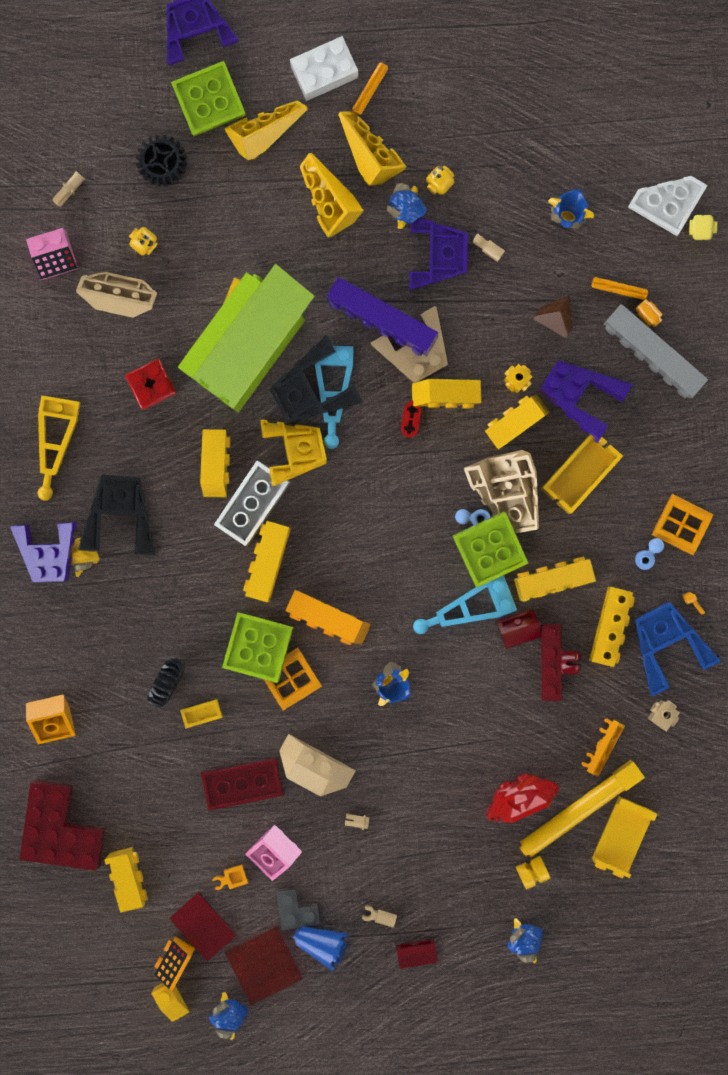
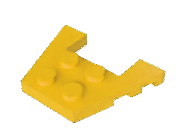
M260 420L263 438L283 436L288 465L269 467L272 486L326 464L327 459L320 428L297 424L289 426L284 425V422H277L275 424L269 423L268 420Z

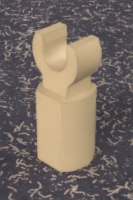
M479 234L472 241L473 244L483 249L482 252L497 262L505 252V250L492 241H486Z
M365 905V909L369 910L371 914L369 916L362 915L364 921L375 920L376 923L394 928L397 915L382 910L376 911L372 906Z

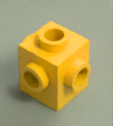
M518 364L516 367L512 365L504 373L507 376L504 379L505 386L512 392L518 393L521 389L525 391L532 384L529 380L533 376L530 375L531 371L525 365L520 366ZM517 374L523 378L521 381L516 379Z

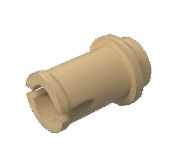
M347 813L346 819L354 821L345 820V826L362 828V830L364 828L368 829L370 817Z

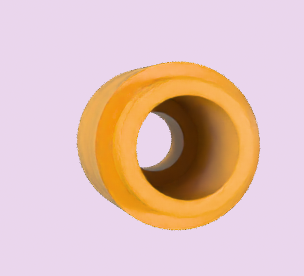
M645 299L635 308L638 312L637 315L648 327L651 325L655 327L662 321L661 316L663 314L652 301L649 302Z

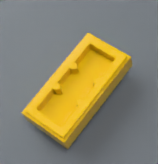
M218 699L180 710L185 729L223 718Z

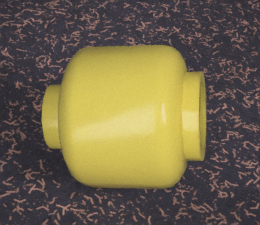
M695 215L693 220H690L689 235H692L695 240H710L713 237V233H717V222H714L712 215Z

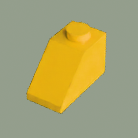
M163 983L154 987L151 993L160 1010L172 1022L190 1012L176 986L173 991L169 990Z

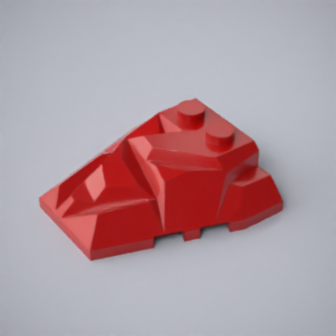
M521 774L516 777V781L511 783L506 781L499 785L500 788L495 790L493 802L490 803L486 815L489 821L496 820V822H499L501 817L503 822H516L549 807L554 800L553 797L557 795L556 792L560 788L556 782L547 779L541 780L533 774Z

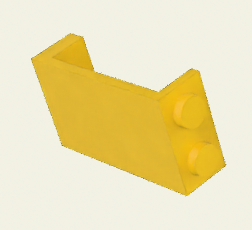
M619 796L592 856L593 862L596 863L595 866L604 871L608 868L613 871L612 874L622 879L624 876L630 878V867L650 821H655L657 813Z

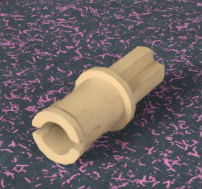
M75 171L67 183L62 184L63 187L55 195L53 202L61 207L72 194H75L74 191L85 179Z

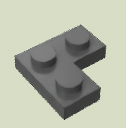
M296 888L277 890L282 930L320 925L318 904L298 907Z

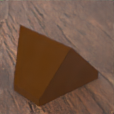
M569 295L539 308L533 318L564 338H567L572 329Z

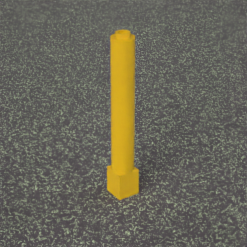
M629 760L612 772L613 775L521 840L520 843L522 845L519 848L525 856L530 855V857H533L621 792L627 791L645 778L636 764Z

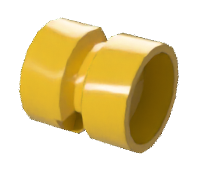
M541 856L531 859L529 864L524 862L516 866L526 890L536 886V882L543 883L551 879Z

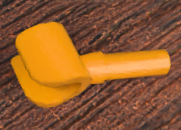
M688 592L682 595L687 605L693 603L701 615L705 614V611L698 604L695 594Z

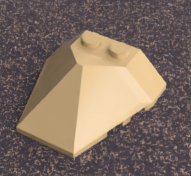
M520 450L491 456L464 468L473 491L476 490L482 498L481 502L483 505H487L492 512V517L505 511L515 533L537 530L539 528L537 471L530 453Z

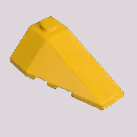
M297 100L276 107L273 113L264 114L262 112L258 114V118L249 121L247 118L241 119L225 127V131L241 156L247 160L255 159L265 152L308 109L307 106Z
M309 153L301 163L300 169L306 187L311 190L313 196L311 202L313 206H316L319 214L317 216L318 222L329 238L354 224L364 210L354 195L312 153Z

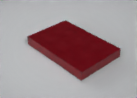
M199 891L169 918L207 962L237 935Z

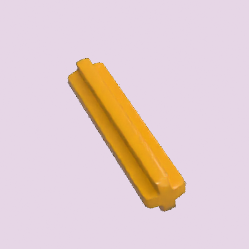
M380 62L353 106L352 110L357 115L363 113L388 71V66Z
M594 277L592 280V288L641 300H645L648 295L647 289Z

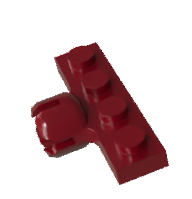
M541 624L542 701H563L562 677L564 674H578L581 671L582 664H571V661L582 660L581 655L578 651H564L562 649V624Z

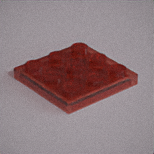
M277 926L225 952L250 1005L303 979Z

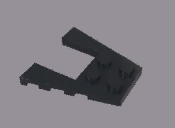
M325 335L319 343L314 345L289 372H286L269 389L287 423L364 403L354 385L321 403L304 371L336 353L328 335Z
M115 475L100 476L78 551L99 552L101 514L136 516L135 554L156 555L152 543V533L148 524V513L145 510V499L140 478Z

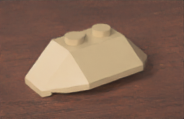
M109 272L82 276L76 292L96 310L132 318L151 310L157 296V292L152 290L144 280Z
M288 734L279 750L286 778L319 796L347 788L356 771Z

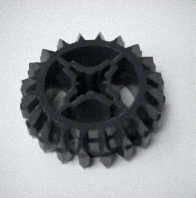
M155 135L156 140L154 141L149 137V144L143 142L144 149L138 148V152L142 155H136V159L139 161L136 163V166L141 168L138 171L139 174L144 175L143 179L145 181L149 180L150 185H153L155 181L157 187H160L162 182L165 187H168V181H171L174 185V178L176 177L178 180H181L179 173L185 174L186 171L182 167L188 165L184 161L187 159V155L183 154L185 151L184 147H180L179 141L174 143L173 137H170L168 141L166 135H163L162 139ZM165 147L172 151L161 152L158 148ZM153 151L154 158L147 164L148 156ZM158 154L163 158L166 168H164L163 164H160ZM177 157L176 165L170 171L169 165ZM163 170L165 174L158 175L152 173L151 171Z
M170 657L165 661L147 697L148 702L153 706L162 709L170 700L185 670V664L181 660Z

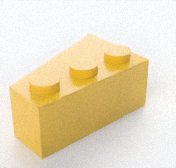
M427 379L412 383V401H414L412 405L413 407L428 406V408H439L440 406L457 408V406L463 405L464 409L474 408V405L481 403V380Z
M537 394L530 398L525 396L518 402L520 405L517 408L513 409V407H510L503 413L504 417L498 421L496 418L487 424L489 428L485 432L498 450L550 413Z
M203 429L200 484L204 497H227V484H229L227 466H230V454H227V448H230L231 439L227 437L226 430Z
M133 847L110 852L104 860L106 865L110 864L111 874H109L111 881H114V893L120 913L144 907L148 897L146 890L142 889L143 875L142 871H138L137 863H139L138 853L134 852Z

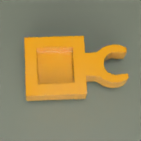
M243 864L225 869V876L218 875L212 879V881H221V885L215 887L216 890L222 889L227 884L229 889L248 884Z

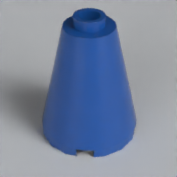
M302 926L301 929L296 930L293 940H296L295 945L335 972L337 968L334 966L336 963L340 964L347 947V943L344 941L345 938L349 939V934Z

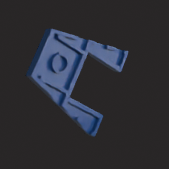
M666 602L634 619L651 696H655L670 688L653 653L685 637L703 670L721 662L670 602Z

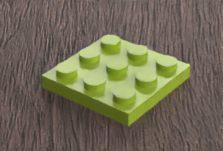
M224 61L171 82L193 137L246 116Z
M505 511L453 535V539L476 588L528 564Z
M238 612L222 668L278 683L294 627Z

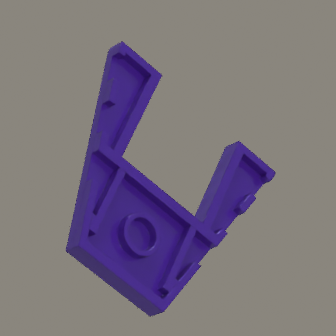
M557 361L539 392L556 407H561L566 412L565 415L567 417L573 418L579 423L580 428L585 433L589 432L595 438L594 441L598 443L608 425L575 407L589 383L622 402L633 384Z

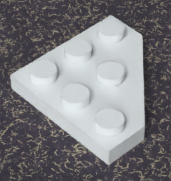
M688 176L683 179L657 184L656 186L641 188L636 192L628 208L678 236L707 185L692 176Z

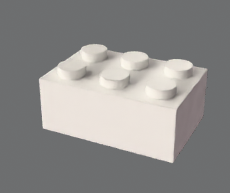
M343 36L290 59L292 71L306 101L358 78V69Z

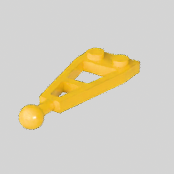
M41 395L38 413L40 473L44 474L43 486L38 489V497L43 501L50 500L53 496V490L50 488L52 475L57 476L78 421L81 402ZM46 416L70 420L61 445L46 443ZM46 449L59 451L52 469L47 468Z

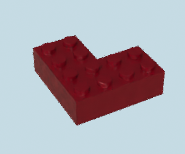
M34 780L30 783L19 860L96 871L101 863L106 828L68 823L73 785Z

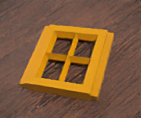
M672 494L652 535L694 555L714 514ZM673 506L686 512L682 522L669 516ZM689 515L702 520L698 530L685 524ZM667 519L680 525L675 535L663 529ZM683 527L696 533L692 543L679 537Z
M299 648L286 654L282 670L288 679L276 686L274 682L264 680L283 711L322 687ZM298 660L303 669L291 676L286 667ZM306 672L311 681L298 688L293 679ZM291 682L295 691L283 698L278 689Z

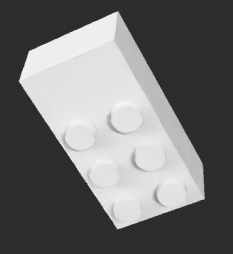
M256 461L214 525L244 546H248L291 482L287 480L272 486L269 467L260 461Z

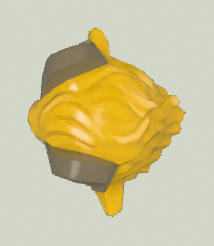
M82 537L75 539L70 556H72L71 565L74 567L77 577L80 576L83 570L91 568L92 564L99 562L97 552L78 551Z

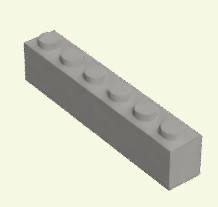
M622 304L605 321V330L609 334L619 337V341L624 347H630L635 351L634 355L641 361L645 360L653 372H659L663 376V380L670 386L674 385L678 389L677 392L683 398L688 397L690 399L694 397L708 381L703 374Z

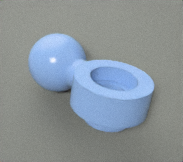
M460 509L455 514V519L458 523L466 524L470 521L473 526L479 523L477 521L478 516H483L484 520L491 517L483 509H479L473 514H470L466 509Z
M654 538L649 542L648 550H641L636 554L635 563L640 569L647 570L654 565V554L660 553L664 549L663 541L659 538ZM644 557L649 559L646 564L642 563Z

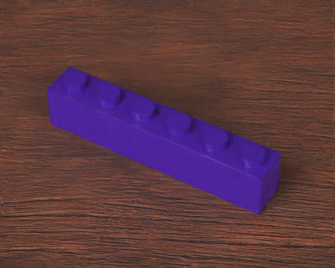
M339 277L326 296L332 308L344 310L348 317L362 320V324L368 328L373 326L384 337L388 338L391 336L397 344L403 347L405 345L412 348V352L419 356H422V354L427 356L438 338L437 331Z

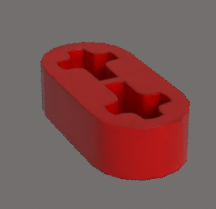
M414 401L408 402L403 411L401 433L407 438L414 437L419 428L421 407L415 406L418 412L414 413L413 418H410V411H407V408H410ZM409 421H412V428H415V431L407 434V430H404V427H407Z

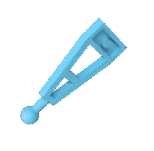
M334 346L336 353L315 364L321 403L326 401V398H332L340 393L324 390L321 366L347 367L341 392L346 390L349 386L353 369V346ZM343 409L337 410L336 416H329L328 413L323 414L324 423H328V435L324 438V444L329 449H334L339 444V438L335 435L336 423H340Z
M503 575L478 588L475 587L437 611L436 617L428 620L417 619L413 624V629L418 634H424L429 627L439 623L441 627L497 618L514 612L517 608ZM487 587L496 612L470 616L465 600ZM460 605L464 617L445 621L443 614Z

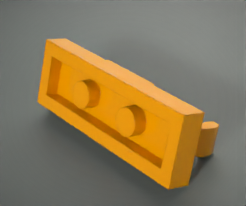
M604 719L609 724V728L606 730L600 728L599 730L606 734L605 737L597 743L595 755L591 753L586 754L591 758V762L589 764L581 763L593 775H600L625 725L615 720L612 722L609 719Z

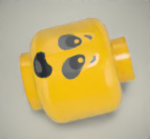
M446 166L435 167L426 177L427 189L434 195L436 193L440 195L445 194L454 184L453 172Z
M141 227L139 230L135 228L129 235L131 238L130 247L140 255H149L158 245L156 242L157 236L146 227Z

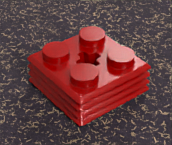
M159 359L125 375L140 408L143 410L176 394V390ZM149 380H151L152 382L155 381V383L153 384L154 388L152 389L150 387H146Z

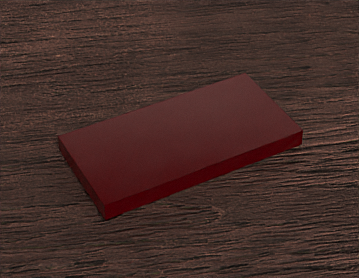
M276 757L201 772L208 811L284 795Z

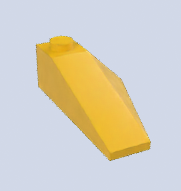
M347 111L338 114L358 170L369 186L383 184L406 169V165L392 148L388 150L382 144L383 139L380 136L376 137L369 131L370 127L356 113Z

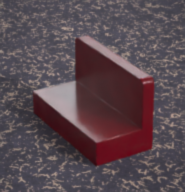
M533 609L497 620L505 648L541 638L539 621Z
M434 939L396 945L401 969L438 962Z

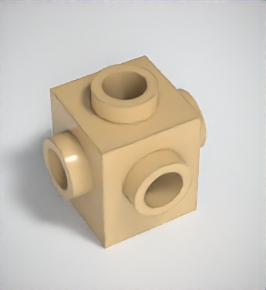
M660 700L651 707V714L647 719L667 732L670 726L673 727L678 722L680 712L676 710L677 706L671 701L667 700L664 702Z

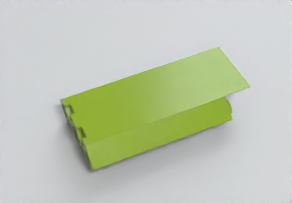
M277 264L272 267L264 280L256 274L251 276L246 272L178 368L239 413L306 321L302 314L315 296Z

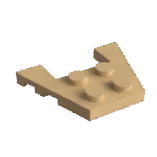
M436 306L420 314L425 325L438 332V338L427 356L415 354L412 352V348L407 345L395 351L389 339L384 336L371 342L372 347L379 351L413 383L425 379L448 365Z

